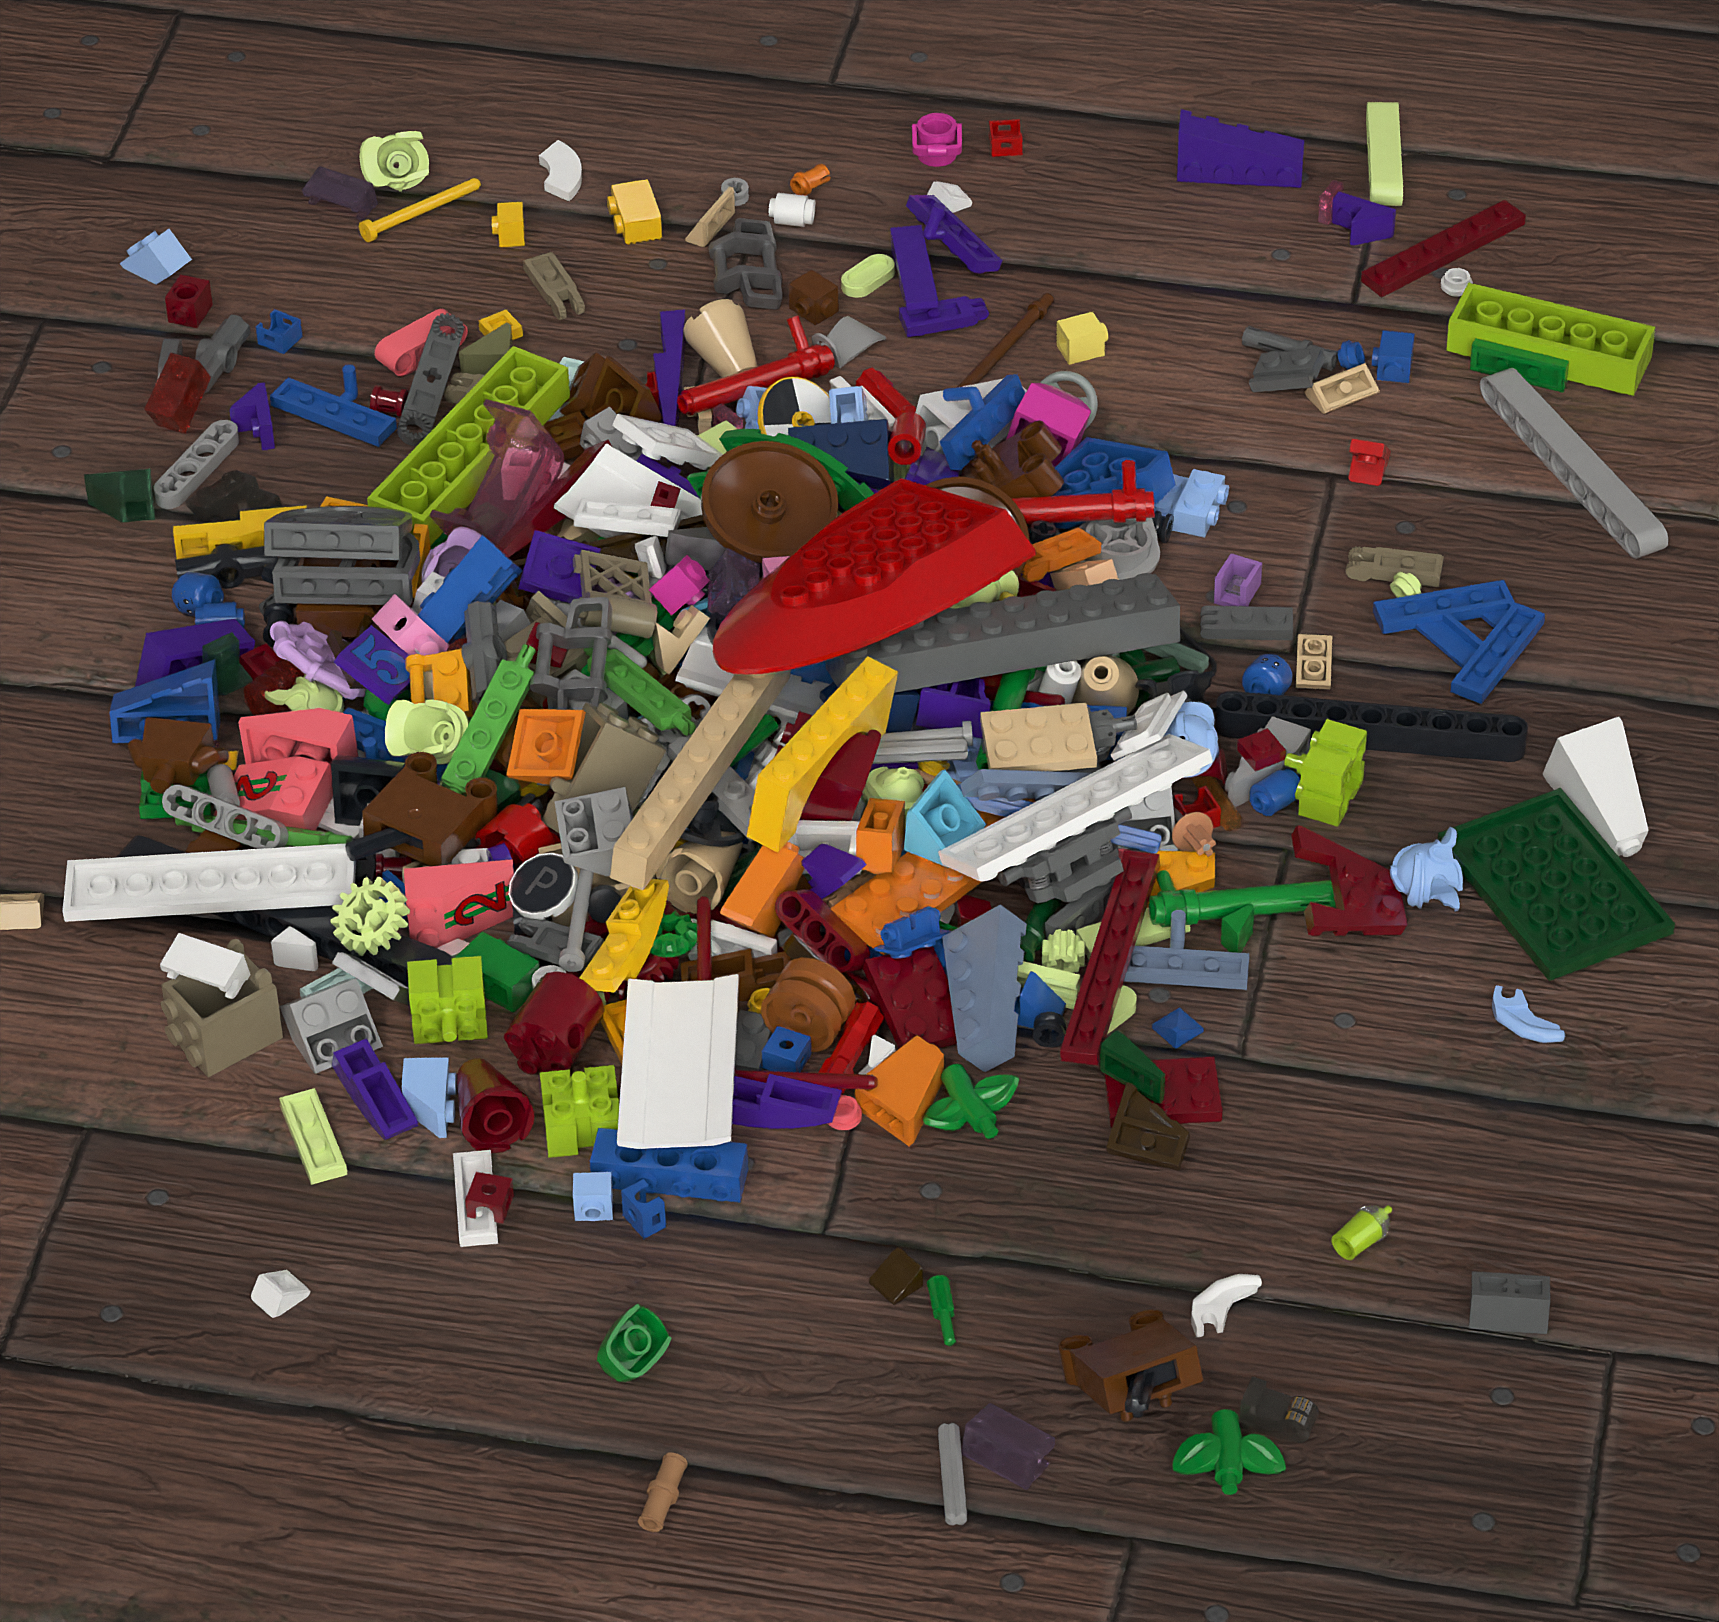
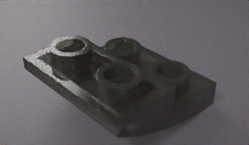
M238 470L225 473L222 479L210 486L199 489L196 495L185 501L187 507L205 523L240 520V511L283 507L279 495L260 489L256 477Z

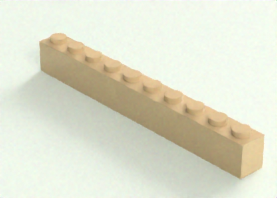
M791 670L766 674H734L615 843L610 878L640 890L645 889L790 679Z

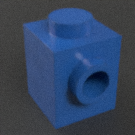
M1382 330L1380 347H1374L1372 354V366L1377 367V380L1409 383L1415 333Z

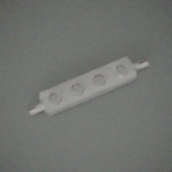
M675 728L662 730L661 735L670 743L667 747V756L674 761L692 734L682 736ZM729 766L712 792L718 797V809L747 837L755 791Z

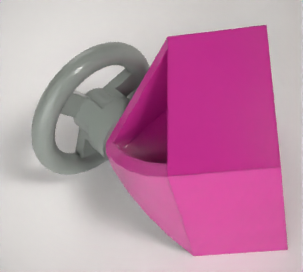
M1058 371L1048 375L1040 383H1031L1015 411L1007 439L1021 432L1030 423L1038 420L1043 421L1062 447L1059 455L1051 461L1053 466L1056 467L1080 444L1085 429L1089 427L1095 418L1098 401L1093 386L1085 377L1071 371ZM1057 382H1074L1084 390L1087 397H1076L1069 392H1065Z

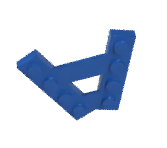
M1504 580L1373 602V613L1382 634L1417 629L1462 668L1452 680L1450 692L1479 704L1484 702L1541 629L1545 621L1544 613L1514 602ZM1482 618L1494 629L1482 641L1459 621Z

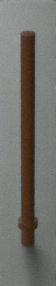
M1044 293L1038 301H1033L1028 306L1027 313L957 387L978 384L1038 319L1042 320L1046 316L1047 309L1054 302L1053 296L1049 293Z

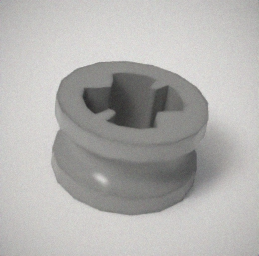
M730 178L722 183V194L728 187H733L735 206H740L748 201L749 186L745 180Z

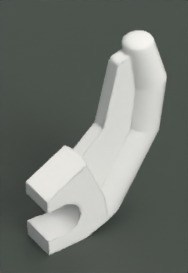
M1250 1274L1229 1276L1215 1281L1195 1297L1192 1305L1191 1325L1196 1338L1204 1336L1203 1324L1205 1323L1213 1324L1216 1327L1217 1333L1223 1332L1227 1313L1232 1304L1257 1293L1258 1288L1262 1285L1261 1277Z

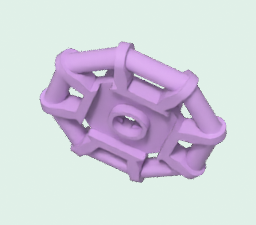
M277 621L271 626L270 635L275 640L274 652L278 657L290 661L306 674L305 679L310 682L316 680L337 690L344 698L350 700L356 697H364L365 689H350L340 667L334 663L335 657L326 641L328 635L315 630L312 624L307 622L294 625L288 624L285 621Z

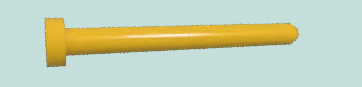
M472 178L372 222L366 219L359 223L360 234L366 242L376 240L378 233L474 192L480 188L481 183L479 179Z

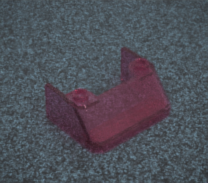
M486 399L483 405L496 420L487 433L489 449L495 456L469 510L457 507L449 514L432 510L429 516L447 537L453 529L466 527L484 535L496 545L557 481L563 468L564 454L531 411Z

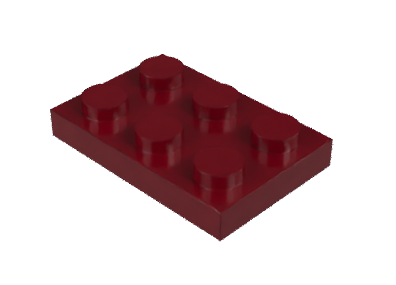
M933 946L913 950L912 955L906 958H891L890 954L865 959L863 970L898 1049L917 1035L938 1048L957 1044L949 983Z
M1214 1056L1151 1060L1165 1073L1164 1101L1158 1104L1145 1097L1152 1104L1156 1103L1171 1120H1176L1179 1124L1222 1121L1223 1111ZM1103 1073L1110 1128H1112L1126 1085Z

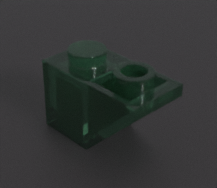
M151 469L84 474L88 504L122 523L155 520V495Z

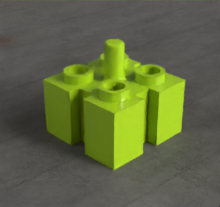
M1327 719L1321 731L1314 732L1308 754L1303 753L1299 756L1288 753L1286 755L1284 765L1296 769L1297 774L1301 775V780L1295 793V799L1299 800L1298 815L1339 826L1348 810L1350 799H1354L1363 783L1365 761H1362V756L1366 750V730Z
M481 956L452 958V965L437 966V959L407 962L414 1044L444 1042V1040L452 1042L456 1040L457 1035L458 1041L488 1038Z
M614 1065L584 1068L585 1073L576 1071L572 1076H570V1069L540 1072L548 1158L578 1155V1148L594 1147L598 1128L618 1130L619 1099Z

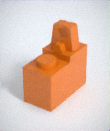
M869 798L856 830V857L863 859L867 864L861 870H867L873 874L892 872L904 848L905 801Z

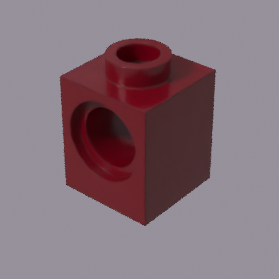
M180 274L165 296L168 322L198 328L213 306L210 281Z

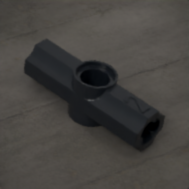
M223 544L214 548L209 555L175 560L178 579L186 572L211 574L219 580L222 588L232 589L239 586L244 578L261 576L266 564L276 565L278 556H265L264 546L239 550L234 545Z

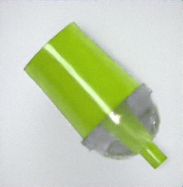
M1377 1205L1359 1208L1355 1216L1332 1236L1331 1241L1335 1251L1344 1259L1353 1260L1372 1244L1384 1239L1390 1227L1388 1214L1392 1212V1208L1389 1205L1385 1208Z

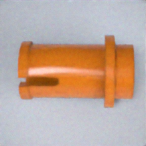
M818 164L804 173L797 172L790 181L791 189L796 195L807 196L813 188L830 181V177L827 176L830 175V172L824 164Z

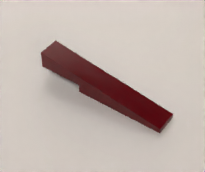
M607 439L587 448L496 546L510 557L532 541L535 530L545 532L567 517L554 509L555 503L575 484L605 444L612 447L610 441Z

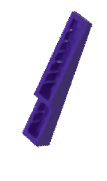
M685 309L660 312L663 353L653 354L654 371L659 394V411L663 417L661 423L679 427L680 409L677 405V397L682 392L686 339L683 333L686 323Z

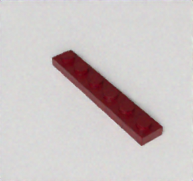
M1503 200L1362 271L1361 282L1382 298L1525 225L1526 214L1508 201Z

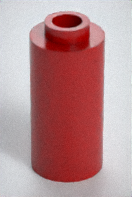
M902 413L896 418L888 444V453L890 458L900 465L914 463L921 454L926 433V423L917 413Z

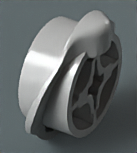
M1146 518V522L1126 519V523H1114L1113 520L1086 521L1079 527L1102 543L1100 554L1080 562L1112 559L1119 580L1134 578L1142 573L1150 574L1158 565L1160 547L1152 518Z

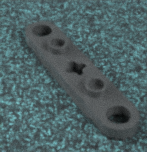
M442 313L440 316H436L428 334L397 429L399 438L408 445L418 446L432 430L464 332L463 321H460L459 317L456 318L454 314L449 315V313H446L444 315ZM450 326L455 330V333L446 335L444 332L442 334L443 331H440L439 327ZM429 375L435 376L433 383L427 381ZM415 424L421 427L423 431L422 433L419 432L418 435L417 433L413 434V432L409 433L406 426Z

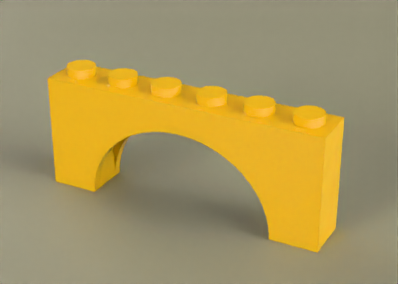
M867 656L758 774L747 837L778 853L796 833L801 813L814 785L839 748L856 733L867 735L868 731L873 729L880 732L881 738L886 733L898 671Z

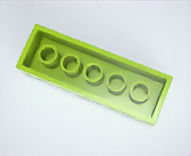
M1468 283L1449 319L1446 351L1471 357L1472 344L1475 338L1568 360L1567 380L1634 396L1652 358L1655 327Z

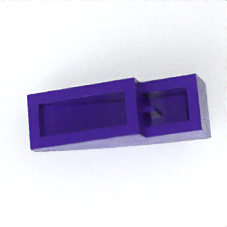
M367 1038L333 1052L332 1067L363 1116L384 1140L418 1126L419 1122L386 1063H380Z
M769 1074L766 1083L734 1076L732 1124L774 1129L811 1127L833 1122L842 1090Z

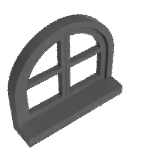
M325 506L284 511L264 522L265 556L400 560L402 558V537L412 531V514L397 509L368 506Z
M411 533L402 537V558L398 561L396 568L354 567L357 559L344 558L339 567L298 566L302 557H279L272 571L275 603L385 605L396 594L407 605H411L413 601L412 579L420 562L419 543Z

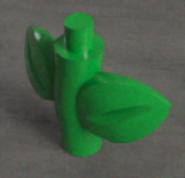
M950 1065L941 1074V1081L950 1097L933 1103L924 1113L923 1122L935 1128L951 1131L959 1130L968 1122L975 1132L983 1133L985 1138L991 1139L998 1134V1128L995 1125L997 1117L994 1112L1001 1110L1011 1100L1018 1086L1019 1078L1016 1075H995L984 1078L973 1087L963 1065Z
M1228 1409L1219 1410L1212 1415L1213 1434L1201 1433L1187 1438L1177 1450L1172 1464L1173 1472L1186 1475L1201 1474L1215 1470V1481L1221 1485L1222 1492L1226 1495H1232L1237 1492V1485L1243 1479V1467L1248 1471L1259 1474H1279L1286 1470L1284 1458L1277 1446L1270 1439L1260 1434H1249L1242 1437L1239 1416L1236 1412Z

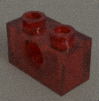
M170 352L144 410L157 426L186 434L211 376L200 361Z

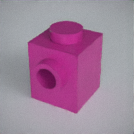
M686 555L663 575L649 591L672 616L685 603L688 606L696 604L705 595L701 589L710 580L707 578L704 568L697 561L691 560Z

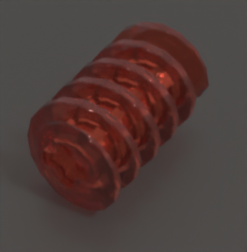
M281 659L277 661L273 667L265 670L264 674L257 676L254 681L245 685L243 694L248 709L253 716L281 713L282 708L287 709L289 707L286 704L276 705L265 698V691L289 690L296 684L297 677H304L306 674L288 660Z

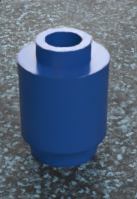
M237 602L204 603L203 607H195L196 625L236 619L245 628L244 608H238Z
M1290 769L1277 770L1251 787L1250 802L1252 807L1265 816H1272L1297 800L1295 799V793L1300 778Z

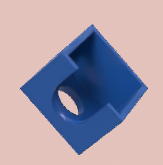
M274 309L270 313L271 325L269 329L263 328L261 322L256 326L257 341L259 345L285 354L303 337L301 319ZM283 318L292 321V325L285 323Z
M777 1026L762 1050V1068L769 1071L801 1072L812 1054L811 1036ZM786 1041H790L794 1044L793 1047L790 1049L781 1048H786Z
M644 1179L621 1190L623 1216L643 1239L666 1228L665 1203L660 1197L646 1203V1188L649 1185ZM639 1192L640 1199L636 1200L635 1195Z

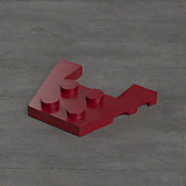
M1297 825L1291 834L1294 855L1296 858L1329 866L1336 908L1314 902L1309 903L1304 911L1308 935L1320 936L1323 931H1333L1335 936H1346L1348 931H1362L1363 935H1401L1407 927L1402 893L1393 884L1390 870L1303 826Z

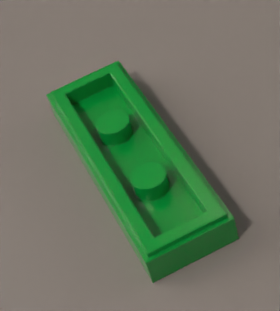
M1475 338L1472 344L1470 370L1491 375L1508 368H1514L1530 385L1564 392L1567 386L1568 360Z

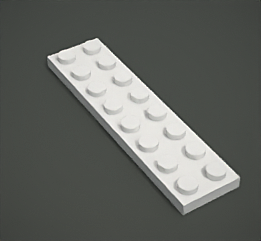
M1168 734L1161 740L1141 748L938 851L941 863L978 881L991 880L998 875V872L1010 866L1024 863L1027 857L1039 851H1046L1055 847L1056 842L1068 836L1084 832L1087 826L1097 821L1108 820L1115 815V812L1122 808L1137 805L1143 801L1144 797L1156 791L1170 788L1173 782L1199 773L1202 767L1213 762L1210 749Z
M346 844L67 860L63 916L64 921L68 922L342 905L341 892L349 895L352 892L350 884L355 883L356 860L351 861L348 858L345 850Z

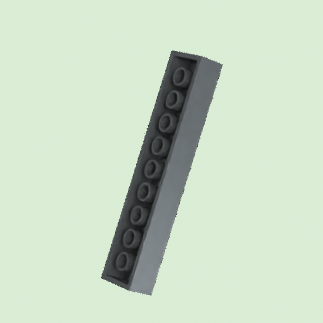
M1149 573L1138 574L1134 578L1122 580L1108 579L1103 583L1088 586L1074 585L1070 589L1059 591L1045 590L1038 592L1036 595L1025 597L1010 596L1002 601L991 603L976 602L968 607L947 608L914 626L878 642L825 660L826 670L839 688L865 658L869 656L898 671L894 693L1171 644L1180 642V605L1156 574Z

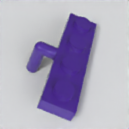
M935 195L909 196L906 207L915 215L918 221L926 225L923 231L925 239L941 240L950 248V252L958 256L967 265V268L974 273L983 274L984 272L999 271L1003 260Z

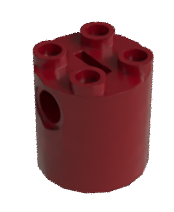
M556 971L546 973L541 977L504 1034V1040L508 1044V1048L518 1059V1067L530 1075L536 1074L537 1071L550 1072L571 1069L603 1018L605 1009L602 999L595 989L584 980L572 974Z

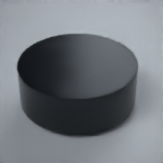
M600 885L593 888L588 906L590 917L597 922L606 923L622 899L620 892L610 885Z

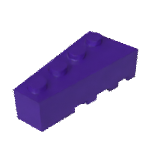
M1181 109L1178 136L1177 182L1301 188L1304 140L1266 130L1263 133L1251 131L1249 126L1238 123L1236 127L1219 123V118L1206 116L1205 119L1191 116V111Z

